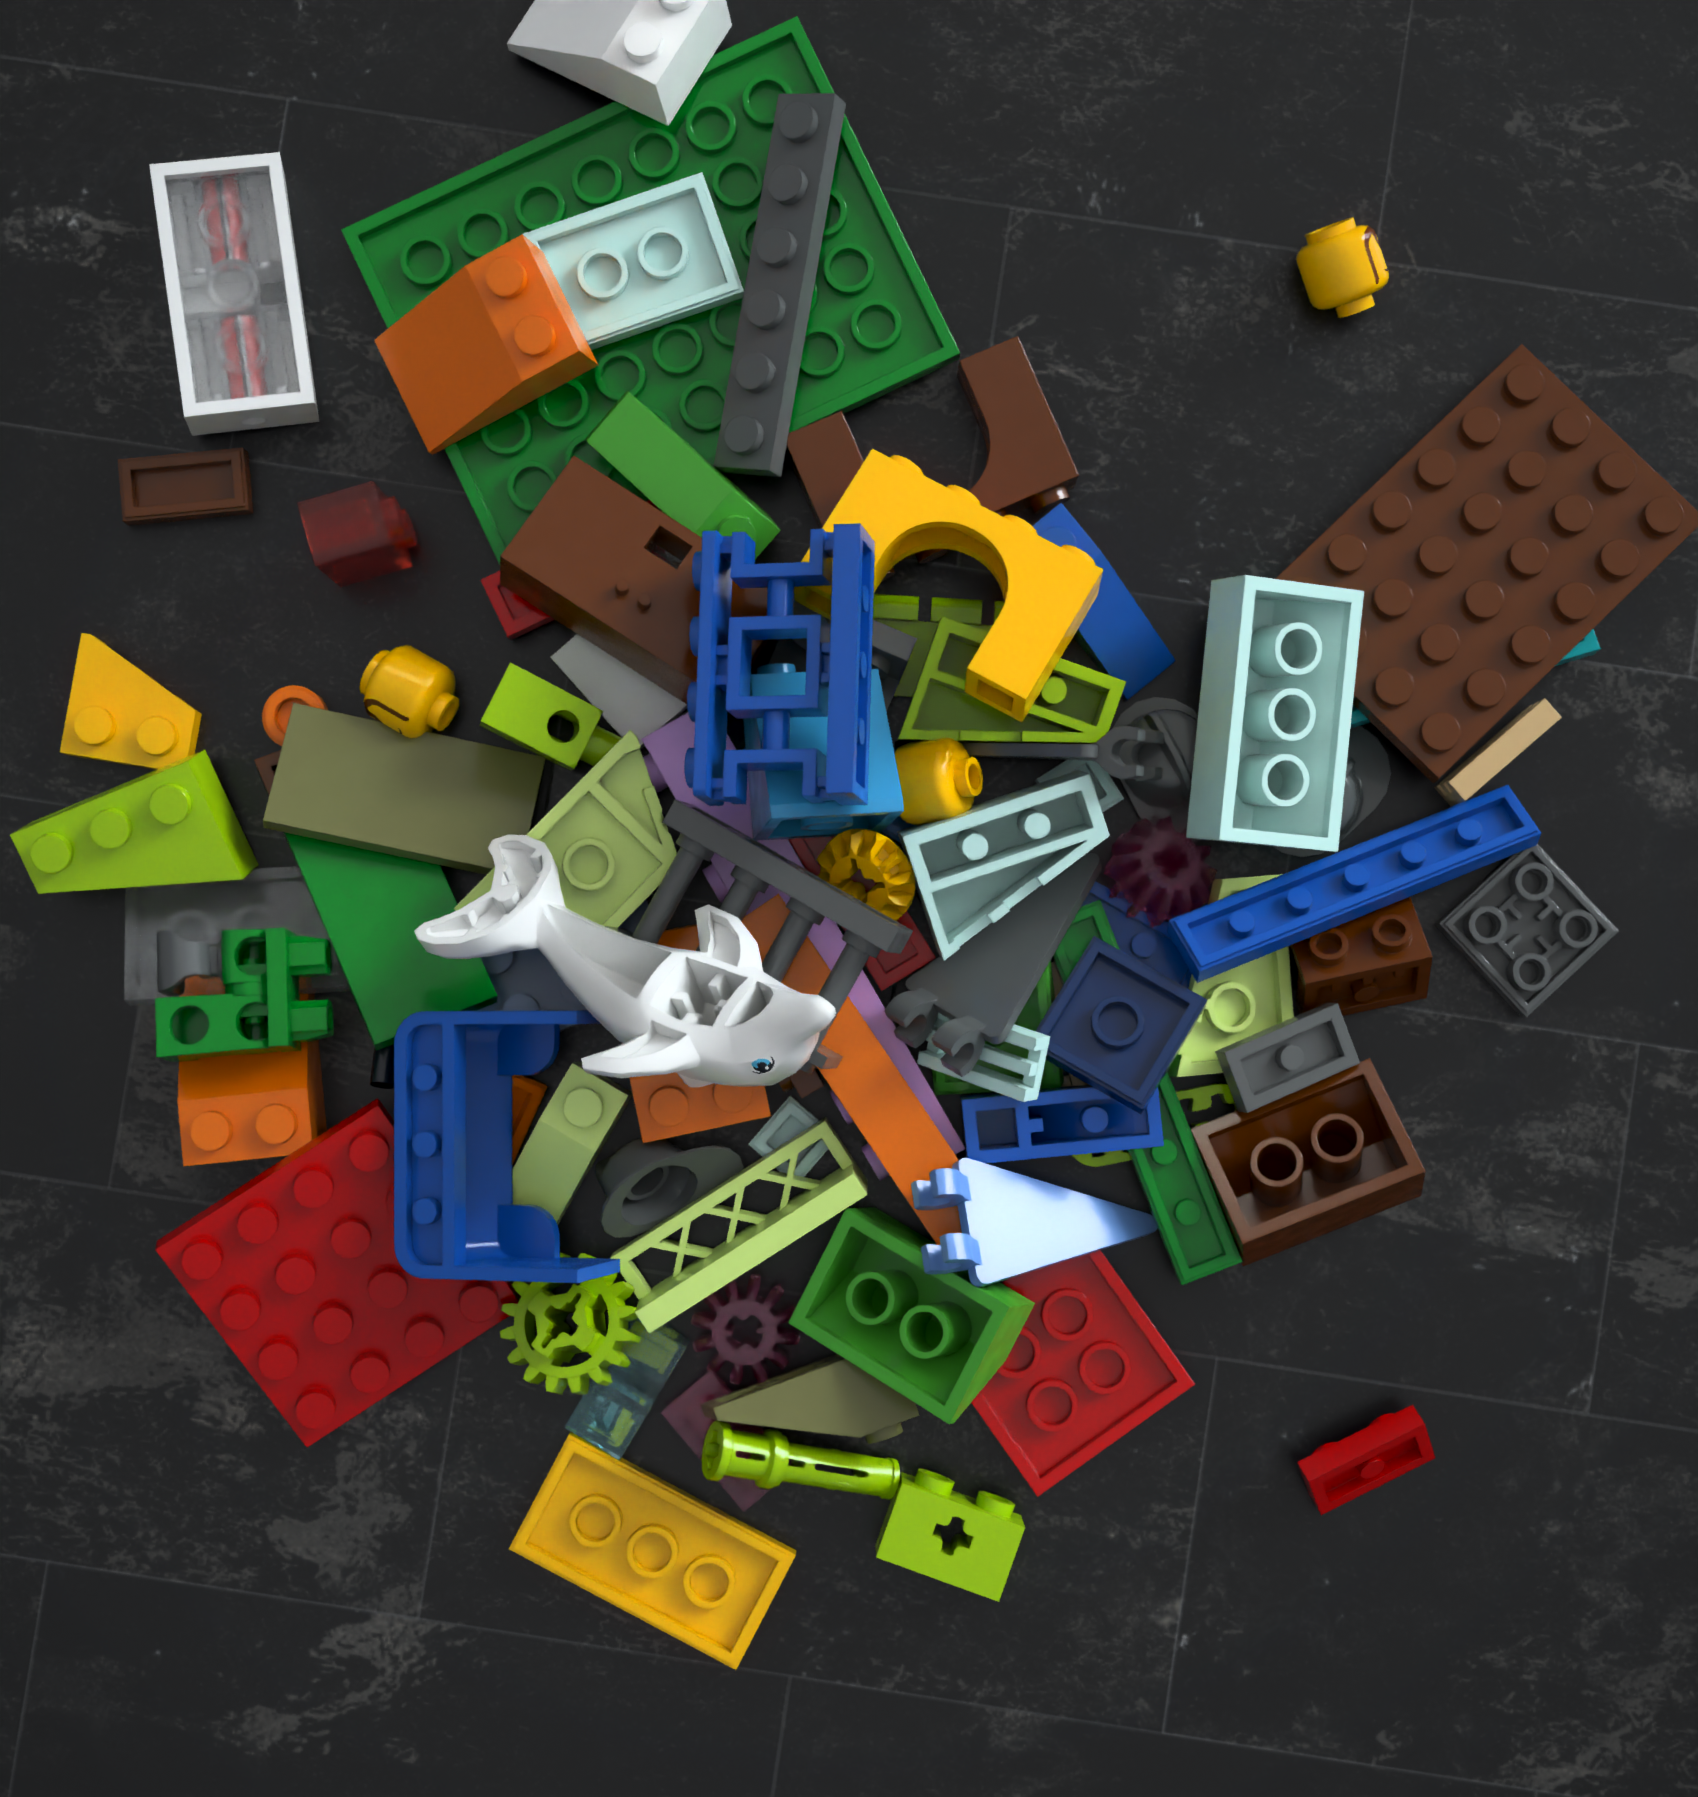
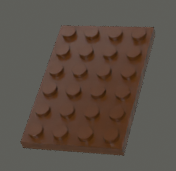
M1521 344L1275 579L1364 591L1353 705L1434 784L1698 527V511Z

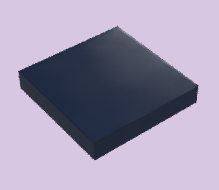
M1093 936L1037 1027L1036 1032L1050 1036L1046 1055L1047 1061L1135 1112L1142 1114L1205 1009L1208 1000Z

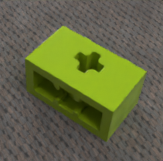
M918 1469L916 1477L901 1472L898 1489L890 1501L875 1544L876 1558L999 1602L1025 1530L1022 1516L1013 1512L1015 1504L1004 1497L980 1490L976 1499L953 1491L952 1488L955 1483L953 1480L926 1469ZM952 1517H959L963 1531L967 1535L955 1534L950 1543L943 1542L940 1528L936 1526V1523L948 1526Z

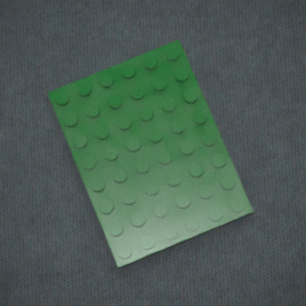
M798 16L713 55L669 126L614 101L345 227L341 231L387 328H389L465 265L521 234L702 172L744 290L778 95L834 93ZM845 113L789 433L842 411L845 414L960 359V351ZM743 298L593 349L592 353L598 366L445 448L499 565L501 554L573 456L579 458L642 500H649L585 440L627 390L708 462L714 465Z

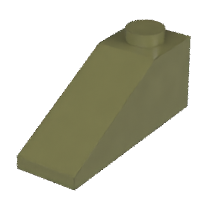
M838 1354L700 1404L704 1417L717 1421L856 1438L865 1436L867 1444L884 1441L901 1434L904 1431L901 1422L919 1416L916 1404Z

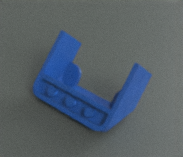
M588 1010L421 1011L411 1014L400 1024L394 1040V1250L399 1264L410 1275L424 1279L580 1283L620 1272V1259L560 1257V1233L554 1217L547 1210L537 1205L513 1204L512 1075L539 1074L553 1064L559 1051L560 1024H601Z

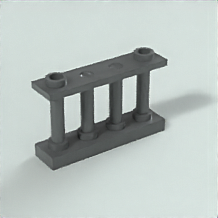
M675 799L662 823L680 832L676 844L680 846L678 853L634 933L625 928L605 927L638 940L657 944L702 861L710 862L714 853L735 864L730 874L735 880L719 907L720 910L738 917L742 922L758 891L765 893L769 885L791 896L786 905L791 911L762 962L763 972L777 981L782 982L813 924L821 925L824 918L827 917L846 928L847 930L842 937L846 945L818 994L835 1007L836 1014L830 1024L819 1032L818 1042L809 1060L800 1070L812 1074L816 1066L820 1069L837 1068L843 1057L822 1045L823 1039L870 956L877 958L881 949L886 952L901 954L913 930L697 806ZM698 945L696 951L700 952V947Z

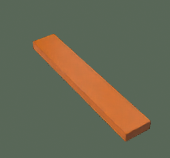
M779 893L747 914L742 920V923L758 944L761 962H763L790 913ZM808 936L805 938L781 983L803 994L818 995L831 970ZM847 996L821 1043L843 1058L835 1069H818L935 1243L941 1245L940 1236L947 1233H962L958 1206L937 1210H917L914 1208L911 1183L916 1180L930 1181L929 1172L941 1168L952 1169V1165L959 1159Z

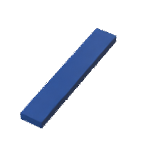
M1505 785L1170 919L1167 932L1196 982L1199 983L1536 846L1540 839L1541 831L1510 786Z

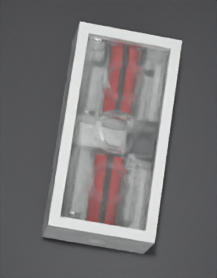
M280 152L149 164L183 413L192 436L319 422L286 179Z

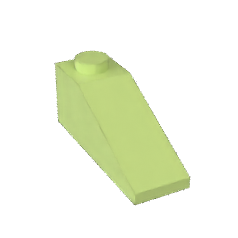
M582 1062L572 1063L539 1118L512 1169L513 1204L540 1206L554 1217L558 1225L631 1101L633 1093L606 1076L586 1073L583 1070Z

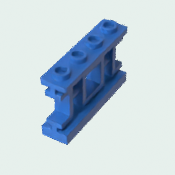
M861 523L834 524L833 532H826L824 529H810L809 562L755 564L756 543L746 532H732V536H722L717 530L703 531L702 551H696L692 561L693 583L695 589L700 592L699 616L692 618L689 631L691 650L693 655L698 658L697 682H691L687 691L688 715L690 720L695 722L694 748L687 749L684 762L685 779L688 787L693 788V795L709 806H723L724 802L746 804L748 771L803 770L802 796L809 802L825 803V801L835 800L840 805H868L875 541ZM732 580L740 588H767V616L731 617ZM832 585L831 629L830 624L822 615H794V587ZM807 638L805 695L750 696L752 640ZM727 712L736 719L763 718L762 749L726 750ZM791 717H828L827 759L817 748L789 749Z

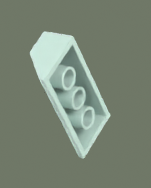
M1250 575L1211 580L1186 838L1338 852L1364 591Z

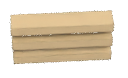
M1546 698L1535 702L1533 705H1529L1434 788L1450 806L1466 801L1562 717Z

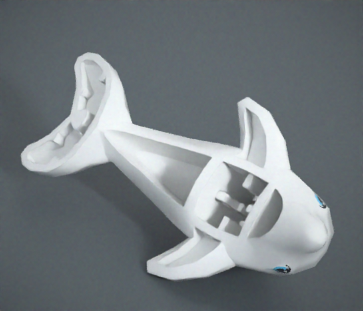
M508 834L493 839L488 847L495 865L491 890L457 911L424 922L414 931L426 952L446 959L489 957L538 948L566 986L591 1015L617 1040L623 1043L614 1048L581 1058L583 1070L588 1074L629 1078L676 1072L689 1087H703L713 1083L738 1087L772 1086L795 1074L809 1060L818 1042L819 1032L830 1024L836 1014L835 1007L823 997L800 993L764 973L758 944L741 920L709 904L695 910L700 952L671 948L638 940L597 924L567 909L560 888L558 868L552 854L544 842L527 835Z

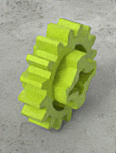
M560 1252V1257L571 1258V1256ZM580 1253L578 1258H596L585 1253ZM617 1273L581 1282L580 1285L573 1284L567 1293L554 1295L551 1291L565 1283L532 1282L528 1284L514 1281L512 1286L521 1295L518 1304H503L501 1310L507 1315L514 1317V1326L500 1331L501 1338L516 1341L518 1345L507 1357L509 1363L519 1366L529 1364L523 1379L528 1383L537 1385L546 1379V1391L562 1395L568 1384L572 1393L579 1395L588 1394L589 1378L597 1384L608 1386L612 1383L608 1367L611 1364L628 1368L631 1363L622 1352L624 1344H637L641 1340V1336L628 1330V1322L638 1319L635 1314L637 1308L625 1305L624 1302L635 1291L633 1285L624 1281L613 1284L617 1277ZM606 1309L608 1310L609 1317L608 1331L606 1330L604 1314ZM569 1313H573L572 1319L578 1325L573 1335L569 1334L571 1328L564 1322ZM535 1319H536V1327H537V1336H536V1337H535V1329H534ZM587 1352L592 1356L581 1364L560 1367L563 1362L569 1363L577 1353Z

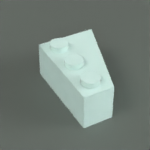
M1080 770L974 805L970 810L955 817L919 826L915 825L897 831L904 854L908 858L914 872L915 887L936 950L944 961L958 951L961 945L990 923H995L1010 912V908L1039 886L1047 884L1110 836L1090 773Z

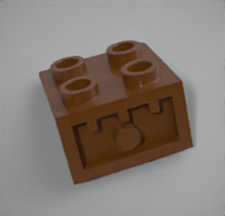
M1410 897L1290 945L1298 968L1296 1005L1299 1014L1327 1002L1338 1003L1342 1016L1427 998L1433 956Z

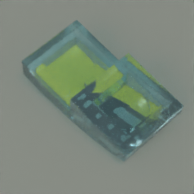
M639 1318L628 1322V1330L641 1336L640 1343H625L622 1348V1352L631 1362L628 1368L611 1364L608 1370L611 1374L612 1383L608 1386L597 1384L592 1380L589 1385L588 1394L583 1395L564 1428L614 1458L621 1459L690 1342L689 1338L665 1324L648 1333Z

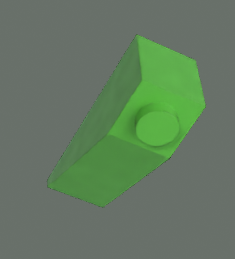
M628 390L585 438L598 453L664 514L702 537L703 531L717 530L722 536H732V532H746L756 543V559L781 531L767 512L718 469L713 467L710 462Z

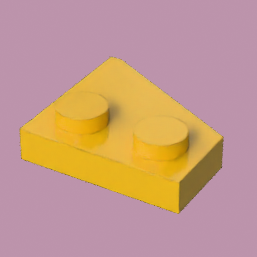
M81 633L60 753L153 770L160 769L195 754L202 714L164 688L144 671L116 653L100 639L91 634Z

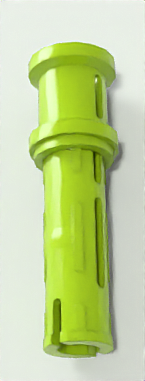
M716 1420L711 1424L702 1450V1472L707 1480L719 1481L723 1476L754 1480L755 1485L762 1489H771L779 1486L781 1482H788L827 1490L874 1495L890 1500L894 1497L900 1481V1466L897 1459L888 1457L884 1459L838 1449L791 1443L778 1430L767 1429L762 1434L733 1430L730 1424L725 1421ZM736 1452H748L750 1457L749 1459L739 1458L736 1456ZM822 1464L852 1469L853 1475L819 1471L815 1469V1465Z

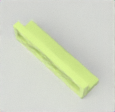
M825 1117L663 1220L652 1229L612 1253L611 1259H620V1273L627 1283L633 1285L635 1289L634 1294L639 1300L635 1314L648 1333H651L867 1196L868 1180ZM820 1139L823 1140L840 1166L839 1169L822 1180L794 1175L798 1153ZM790 1159L787 1173L773 1171L774 1168ZM757 1179L784 1184L780 1206L768 1214L740 1209L744 1188ZM791 1186L806 1189L789 1200ZM736 1193L734 1207L719 1205V1203ZM704 1213L731 1219L727 1240L715 1248L687 1243L691 1221ZM738 1220L752 1223L735 1234ZM683 1227L680 1241L666 1239V1237ZM650 1247L676 1252L677 1257L673 1274L652 1288L632 1261L633 1258ZM684 1254L699 1257L682 1268Z

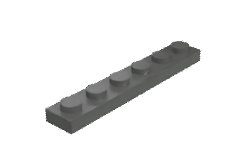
M835 93L778 95L713 467L724 473L781 477L846 107V103Z

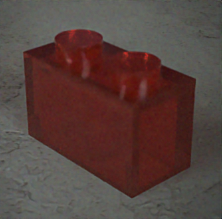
M373 481L297 503L314 564L339 587L413 566L408 548L417 546V540L409 514L406 509H400L395 496L387 497Z

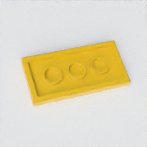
M573 1431L569 1433L509 1547V1550L735 1670L739 1666L797 1551Z

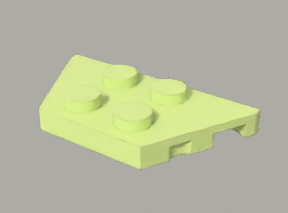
M631 730L527 834L529 837L544 842L552 854L558 868L560 888L565 907L604 927L618 928L661 884L677 854L667 825L662 823L664 820L662 807L640 750L641 746L637 736ZM495 867L454 907V910L461 909L491 890Z

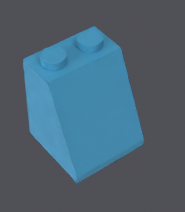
M789 663L760 666L757 668V674H751L750 696L805 695L806 672H796L795 665ZM871 669L868 805H840L835 800L825 801V803L809 802L802 796L803 770L748 771L752 835L754 840L836 836L850 829H868L881 833L904 812L903 795L878 669ZM791 717L789 749L817 748L827 759L828 717ZM743 718L746 750L762 749L763 718Z

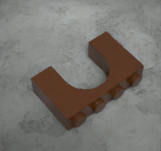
M1013 337L959 360L957 378L982 433L987 454L984 472L969 492L979 500L981 506L1002 517L1013 515L1031 506L1035 514H1040L1055 508L1060 503L1063 504L1068 501L1070 497L1067 491L1075 487L1079 474L1019 337ZM842 411L788 434L785 452L819 529H822L864 462ZM923 550L905 557L898 563L916 556L918 563L922 564L937 559L951 550ZM893 567L888 571V573L885 575L881 582L887 580L895 574Z

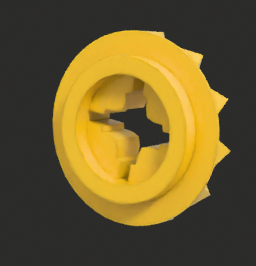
M850 829L841 832L830 840L816 859L821 865V872L818 877L895 921L908 910L913 901L915 876L908 858L899 846L878 832L868 829ZM859 868L864 878L880 882L868 893L865 892L863 884L849 880Z

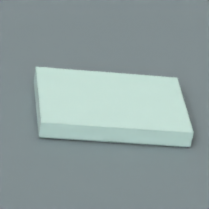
M702 172L523 234L543 251L591 350L743 298L744 290Z

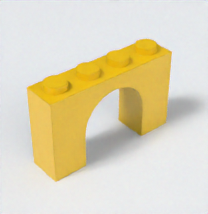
M872 449L822 529L826 532H833L834 524L861 523L875 541L874 593L885 575L895 564L905 557L923 550L950 549L959 551L975 558L986 566L996 578L1001 588L1004 606L967 667L965 692L1008 716L1023 722L1097 598L1103 569L1096 566L1094 560L1081 549L1071 545H1062L1060 547L1037 534L1034 527L1025 520L1014 515L1002 517L981 506L979 500L966 489L956 485L945 487L924 476L921 469L907 458L899 455L888 457ZM810 548L801 562H809ZM832 585L794 587L795 601L831 620Z

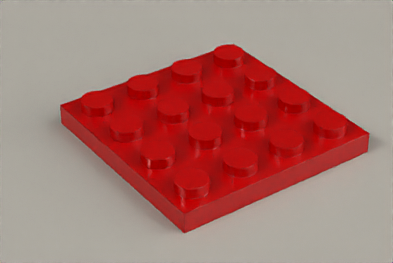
M378 1098L157 1240L155 1251L306 1447L317 1442L509 1317L510 1315L501 1311L503 1304H518L521 1298L510 1281L424 1279L410 1275L399 1264L394 1250V1119Z

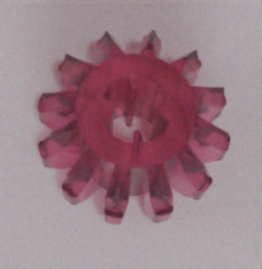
M1170 816L1164 819L1161 818L1155 826L1146 818L1136 822L1129 832L1121 834L1112 844L1111 853L1113 856L1106 863L1103 873L1117 881L1110 889L1109 898H1126L1130 903L1127 906L1126 918L1135 917L1140 911H1143L1146 914L1150 928L1160 926L1166 919L1170 920L1203 907L1209 900L1211 893L1208 887L1215 880V875L1218 871L1204 863L1210 856L1211 846H1195L1191 841L1192 838H1186L1187 828H1184L1180 833L1176 832Z
M752 1273L749 1278L747 1293L740 1292L738 1281L734 1279L724 1286L728 1297L727 1301L717 1292L703 1299L705 1304L716 1314L695 1312L691 1319L692 1325L712 1330V1333L702 1335L694 1340V1350L696 1352H704L716 1347L718 1352L711 1357L707 1364V1370L714 1374L720 1370L726 1360L734 1363L730 1373V1382L733 1384L741 1383L744 1375V1365L750 1364L755 1379L759 1383L766 1381L768 1369L764 1361L765 1357L777 1367L784 1369L789 1364V1357L775 1343L789 1346L797 1345L800 1339L799 1332L779 1327L780 1324L789 1322L796 1308L795 1305H788L778 1310L774 1309L773 1306L784 1294V1287L776 1284L770 1289L765 1298L757 1295L761 1285V1275ZM751 1314L756 1316L760 1320L756 1332L763 1334L762 1337L757 1341L749 1336L745 1337L741 1342L735 1340L732 1334L736 1325L730 1324L729 1320L733 1316L743 1321L749 1318Z

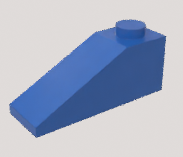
M1060 503L1036 522L1033 527L1039 536L1060 547L1062 545H1071L1081 549L1094 560L1096 566L1103 569L1098 596L1073 638L1102 673L1126 681L1121 696L1127 701L1176 660L1104 554L1064 505Z
M1090 1085L1040 1089L1038 1099L1022 1102L997 1092L960 1096L966 1158L983 1163L1164 1146L1158 1087L1142 1114L1135 1112Z

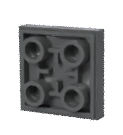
M1538 844L1506 857L1434 924L1520 1017H1528L1619 932Z

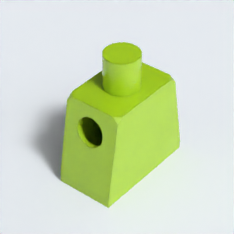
M511 662L479 725L570 771L575 769L579 759L595 766L621 739V737L597 725L603 713L602 710ZM558 715L573 723L574 734L570 741L564 742L548 733L547 724L550 717Z

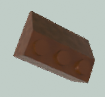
M1370 1058L1249 1113L1237 1110L1190 1129L1241 1257L1242 1266L1420 1197L1422 1194L1426 1171Z

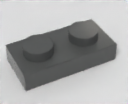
M1328 1002L1215 1051L1236 1108L1239 1112L1249 1113L1360 1063L1338 1003Z

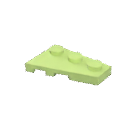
M1283 874L1214 879L1208 904ZM1288 946L1199 983L1196 982L1191 974L1188 989L1208 1001L1172 1062L1168 1074L1171 1077H1185L1223 1073L1215 1051L1294 1017Z

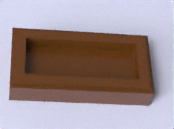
M243 447L118 459L122 519L128 526L253 514L248 451Z

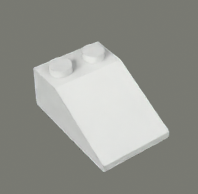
M534 0L508 40L507 46L509 51L669 126L728 33L732 23L726 0Z

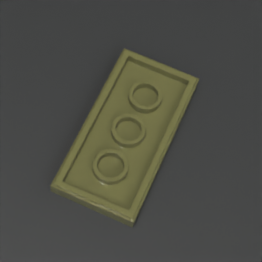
M293 703L263 818V825L266 829L487 875L495 867L493 857L488 850L491 841L508 834L527 835L530 831L545 765V757L431 732H425L417 738H408L380 721Z

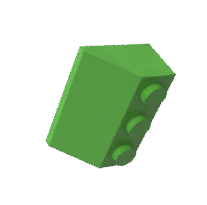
M876 1207L846 1208L788 1323L948 1424L955 1423L1006 1361L1035 1303L1001 1282L980 1288L976 1287L970 1282L968 1270L947 1274H925L921 1247L926 1244L937 1245L936 1243Z

